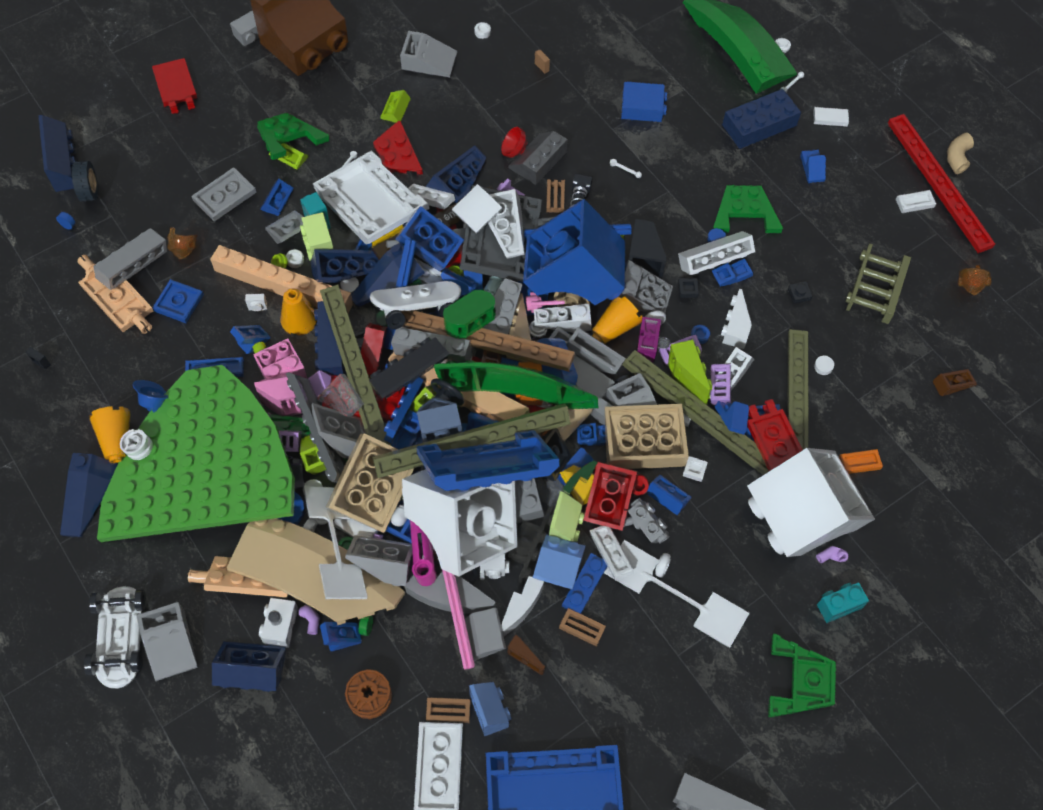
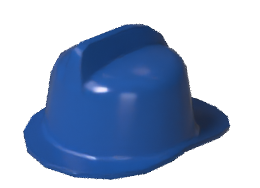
M137 380L132 384L138 393L139 405L148 411L152 410L153 413L161 407L165 399L169 398L168 395H164L166 391L163 387L155 382Z

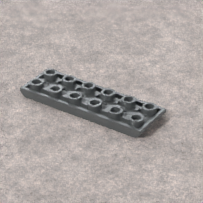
M288 372L286 373L288 378L287 385L295 394L294 401L297 407L301 408L304 424L310 429V439L319 450L317 455L320 461L324 462L326 467L325 474L329 480L337 483L346 464L343 457L318 434L311 404L320 405L310 380Z

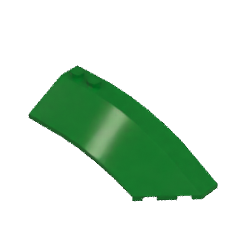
M716 0L683 1L684 6L698 27H702L722 46L756 94L797 74L770 34L759 22L740 7Z
M473 360L459 363L448 361L446 363L434 364L438 379L449 382L460 392H503L539 399L554 405L566 404L568 409L598 408L597 396L558 376L518 365L476 362Z

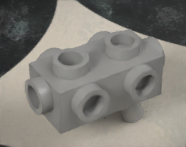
M640 498L635 500L631 504L632 508L628 510L631 517L625 519L624 527L634 524L636 529L641 528L651 543L661 544L669 538L666 523L661 518L658 519L654 514L655 509L649 502H643Z

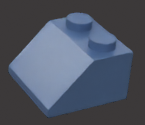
M546 534L533 578L573 589L585 546Z
M494 682L470 685V698L484 737L508 728V721L511 720L508 708H503L501 703L504 697L500 687L496 688Z

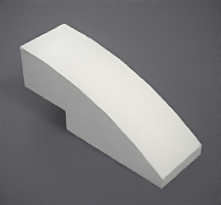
M528 576L522 594L513 592L501 624L503 637L514 630L531 612L544 588V581Z

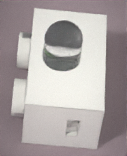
M270 598L269 604H266L264 609L265 622L261 624L259 629V637H261L264 644L289 648L293 632L292 628L298 611L295 601Z

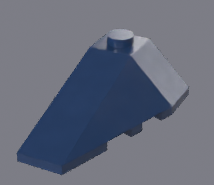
M473 146L437 172L426 187L454 194V202H459L471 190L486 160V156L476 146Z
M401 242L392 246L382 256L351 294L352 301L357 307L371 302L370 294L373 291L396 287L404 245ZM414 257L408 284L425 274Z
M314 249L311 259L312 276L317 282L337 283L368 274L379 260L374 252L369 250Z
M72 454L67 476L61 536H83L94 518L93 514L99 504L101 505V501L118 465L117 463H110L109 460L93 454Z

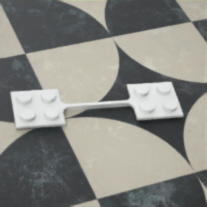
M304 486L309 518H323L328 521L337 560L335 564H319L325 599H367L361 568L355 564H344L341 561L333 519L349 518L326 508L334 488Z
M623 541L621 548L633 567L634 574L616 581L640 594L648 581L655 582L700 610V615L693 627L725 646L731 647L749 615L747 611L714 592L706 604L701 605L653 577L652 573L658 564V559L631 543ZM607 567L604 574L613 578L610 570Z

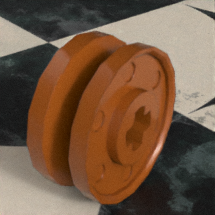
M364 670L351 677L346 685L345 696L348 706L355 715L360 718L373 719L387 711L391 704L392 692L389 682L383 674L375 670ZM369 691H372L373 695H369L368 698H366L365 693H369Z

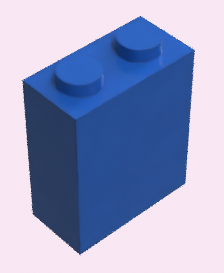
M624 82L621 119L661 122L662 116L666 115L667 105H664V102L667 100V92H664V85Z

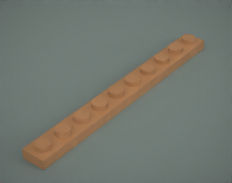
M414 310L401 311L406 319L401 328L449 336L444 329V318ZM481 328L467 338H464L470 340L472 347L568 372L575 357L574 351Z

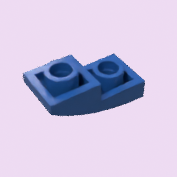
M596 423L579 425L577 428L578 444L606 445L605 425L597 426Z

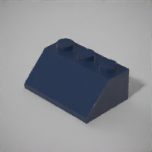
M224 641L212 661V685L222 688L235 687L243 690L276 691L282 677L286 647Z

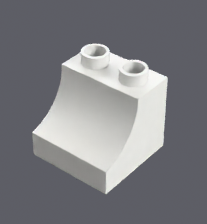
M806 448L747 485L752 494V497L748 499L751 510L759 519H766L772 532L768 533V540L778 554L785 553L786 557L802 556L832 539L856 531L875 520L838 455L833 450Z
M426 469L402 479L405 517L418 525L429 538L436 551L442 570L459 577L517 547L515 481H512L510 484H492L490 487L477 486L471 487L469 490L445 491L434 484Z

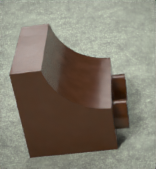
M250 0L260 43L297 76H300L308 69L313 70L317 68L324 58L333 52L342 51L348 43L345 18L334 8L329 0Z

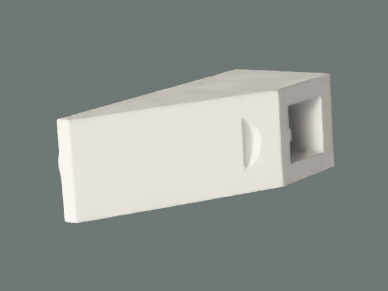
M739 289L738 294L733 295L730 305L734 307L733 310L728 311L726 320L729 323L728 325L724 324L721 335L724 336L722 343L744 349L752 324L743 291Z
M589 304L534 309L535 327L552 330L559 327L565 332L572 333L577 328L584 332L592 331Z

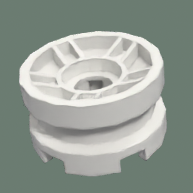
M132 429L122 436L120 448L129 458L141 460L150 454L153 443L142 430Z

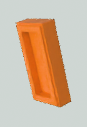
M878 449L839 455V459L848 474L880 470L883 467Z

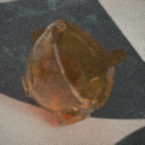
M171 227L170 233L167 236L169 251L173 252L179 259L186 258L195 248L198 235L175 234V228Z
M976 265V268L963 269L959 272V287H964L973 295L979 294L986 286H991L990 272L980 269V265Z

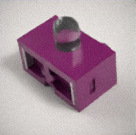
M642 317L637 352L654 363L657 348H669L670 340L659 337L660 319Z

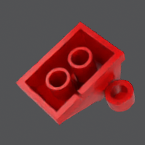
M598 462L593 471L595 475L583 521L623 531L631 494H645L649 488L648 479L643 475L637 474V471Z

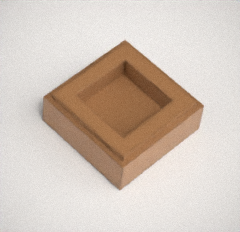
M540 49L535 52V64L544 74L547 73L550 67V59Z

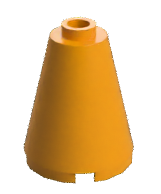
M292 288L284 293L280 317L283 329L289 334L294 333L300 336L308 334L314 329L317 322L314 316V307L298 289Z
M619 296L612 300L592 329V337L605 344L642 322V315L638 317L636 314L639 312L638 309L626 297L621 299Z
M113 406L94 410L92 415L89 416L104 458L109 460L110 463L121 462L122 458L126 457V454L120 448V440L129 431L131 414L130 410L125 407L119 406V410H113Z

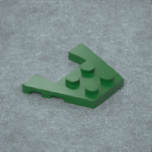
M288 113L258 121L257 128L263 141L266 143V148L270 152L272 160L286 156V149L280 144L307 136L315 145L329 141L327 133Z
M726 186L713 229L718 228L725 233H729V217L764 218L765 233L782 232L783 227L762 186Z
M773 634L771 655L793 658L791 699L770 696L768 717L833 706L835 704L836 662L814 651H808L799 647L798 644L792 641L784 640L777 634Z

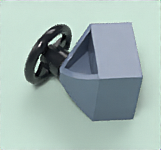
M435 378L431 381V387L437 394L417 411L423 443L462 432L457 405H463L465 398L455 386L442 379Z

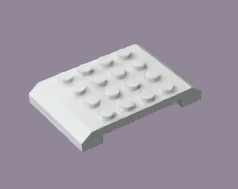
M373 151L364 154L313 183L320 198L365 244L372 243L406 223L420 206L425 210L429 209L428 203L420 195L415 196L382 165L381 159Z

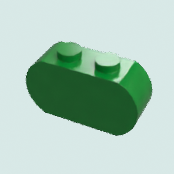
M474 290L446 307L443 311L445 332L453 338L464 339L495 320L496 306L494 296L484 290Z

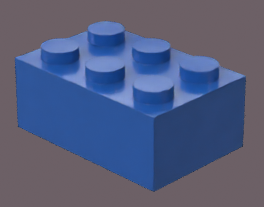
M421 206L414 211L395 238L403 245H405L406 239L416 241L414 254L438 271L446 267L464 241L463 238Z

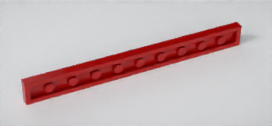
M902 114L889 119L888 125L977 253L993 248L995 242L906 116Z

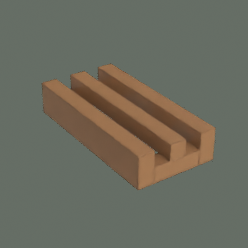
M547 180L546 212H564L565 180H561V182H558V180H554V182ZM551 187H554V208L550 207ZM558 187H561L560 208H557Z
M569 608L559 626V629L594 646L598 645L606 628L605 625ZM569 616L598 629L599 632L569 619ZM567 623V624H569V625H571V626H573V627H576V628H578V629H580V630H582V631H584V632H586V633H588V634H590V635H592V636H594V637H596V638L590 637V636H588V635H586V634H584V633H582V632H580V631H578V630H576V629H574V628H572V627H570V626H567V625H565V624Z
M427 698L426 721L469 723L470 699ZM431 705H466L465 709L431 707ZM431 713L465 714V716L431 715Z

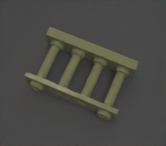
M869 244L867 249H863L859 260H862L853 290L848 292L845 302L848 303L846 310L850 311L853 303L880 311L883 314L881 322L889 324L896 309L911 257L904 255L901 262L885 259L870 254L872 244ZM867 261L892 268L897 273L890 276L866 268ZM864 274L888 282L892 289L885 290L861 282L862 276ZM858 288L885 297L888 300L887 304L884 303L882 305L856 296Z

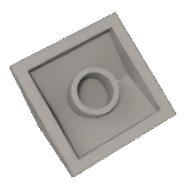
M294 210L265 227V229L277 244L282 243L301 231L300 225H303L301 219L303 216Z
M497 608L475 612L465 618L474 661L506 649Z

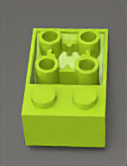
M693 340L671 344L668 366L673 379L707 405L708 399H710L712 383L710 379H707L705 364L699 358V347L695 346Z

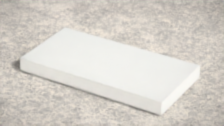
M419 722L414 810H459L463 723Z

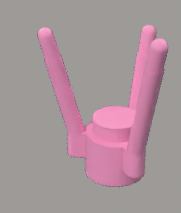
M530 292V296H526V308L531 313H534V309L542 308V305L565 304L564 300L542 301L541 297H537L534 292Z

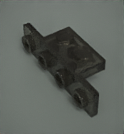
M549 506L541 526L522 521L517 533V547L508 553L509 559L524 564L519 575L520 584H523L524 580L528 579V576L531 575L533 569L530 567L532 561H537L540 553L538 547L540 543L543 544L545 536L548 534L545 531L547 526H551L554 515L553 507Z

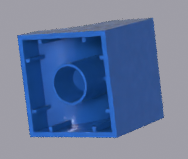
M583 199L527 235L523 283L537 296L551 292H566L581 296L594 305L607 298L609 300L616 299L625 289V240Z

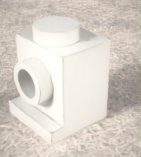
M505 554L480 565V580H484V576L498 579L501 576H505V573H509V561H505Z

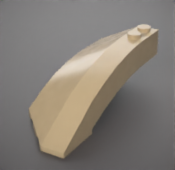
M278 518L249 522L227 565V570L257 580L299 599L337 622V625L344 624L346 620L354 617L361 619L375 615V611L382 609L387 611L395 609L405 595V591L400 587L384 583L361 568L367 599H325L319 564H335L337 562L333 542L310 530ZM338 545L341 561L344 564H354L346 559L348 550Z

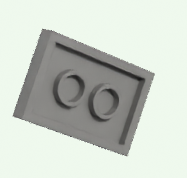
M233 167L191 197L215 222L255 194L256 189Z

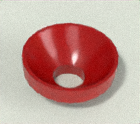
M514 127L507 133L501 147V152L504 156L512 158L525 151L527 140L524 130Z

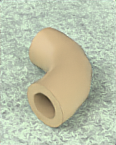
M963 133L955 138L947 150V161L955 174L964 172L970 166V162L965 157V152L974 146V140L969 133Z

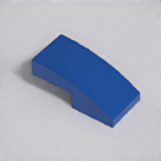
M745 259L730 266L727 263L712 270L719 286L737 283L753 276V272Z

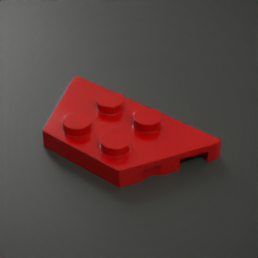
M401 121L396 122L373 142L382 165L391 173L407 174V171L417 172L418 175L423 174L421 165Z

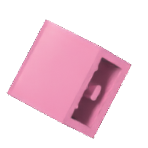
M285 339L253 354L264 379H278L286 376L288 372L307 378L305 368L289 339Z
M287 376L254 382L261 404L281 416L302 414L301 408H298L294 401V392L287 385Z

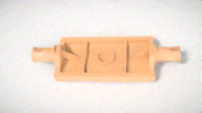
M82 255L85 261L79 257L77 262L86 271L85 278L78 282L84 291L122 332L136 325L143 334L148 333L145 327L150 331L152 325L145 317L152 313L153 309L127 280L112 290L108 289L95 278L93 266L96 264L87 255Z
M215 556L208 571L190 569L188 573V582L204 583L205 591L288 597V594L281 590L227 570L231 557Z

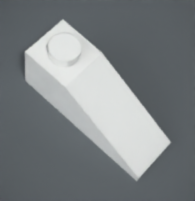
M737 347L725 362V364L731 365V391L754 361L750 355ZM719 372L717 375L726 374V372ZM726 379L716 380V382H726ZM717 387L716 390H726V387Z

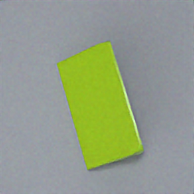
M405 90L391 92L381 114V119L395 123L402 120L410 101V97Z
M285 143L280 144L286 149V156L278 158V160L298 170L306 161L308 155Z

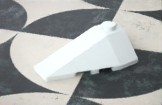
M512 189L490 194L502 207V210L488 224L506 258L525 255L520 198L516 190Z

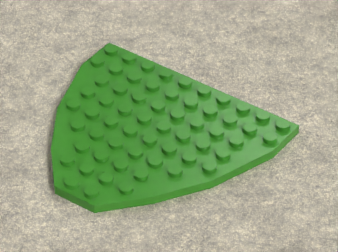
M217 365L186 370L164 394L168 395L169 398L165 399L156 412L153 413L151 410L138 429L142 430L152 440V451L141 460H133L126 454V457H123L122 461L118 462L101 501L97 540L106 542L294 516L295 478L278 428L254 394L225 366Z

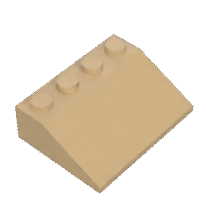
M682 404L612 406L604 408L607 464L626 469L686 466L689 456Z
M362 433L358 437L326 508L384 533L402 496V479L410 476L414 468L378 478L372 457L398 449Z

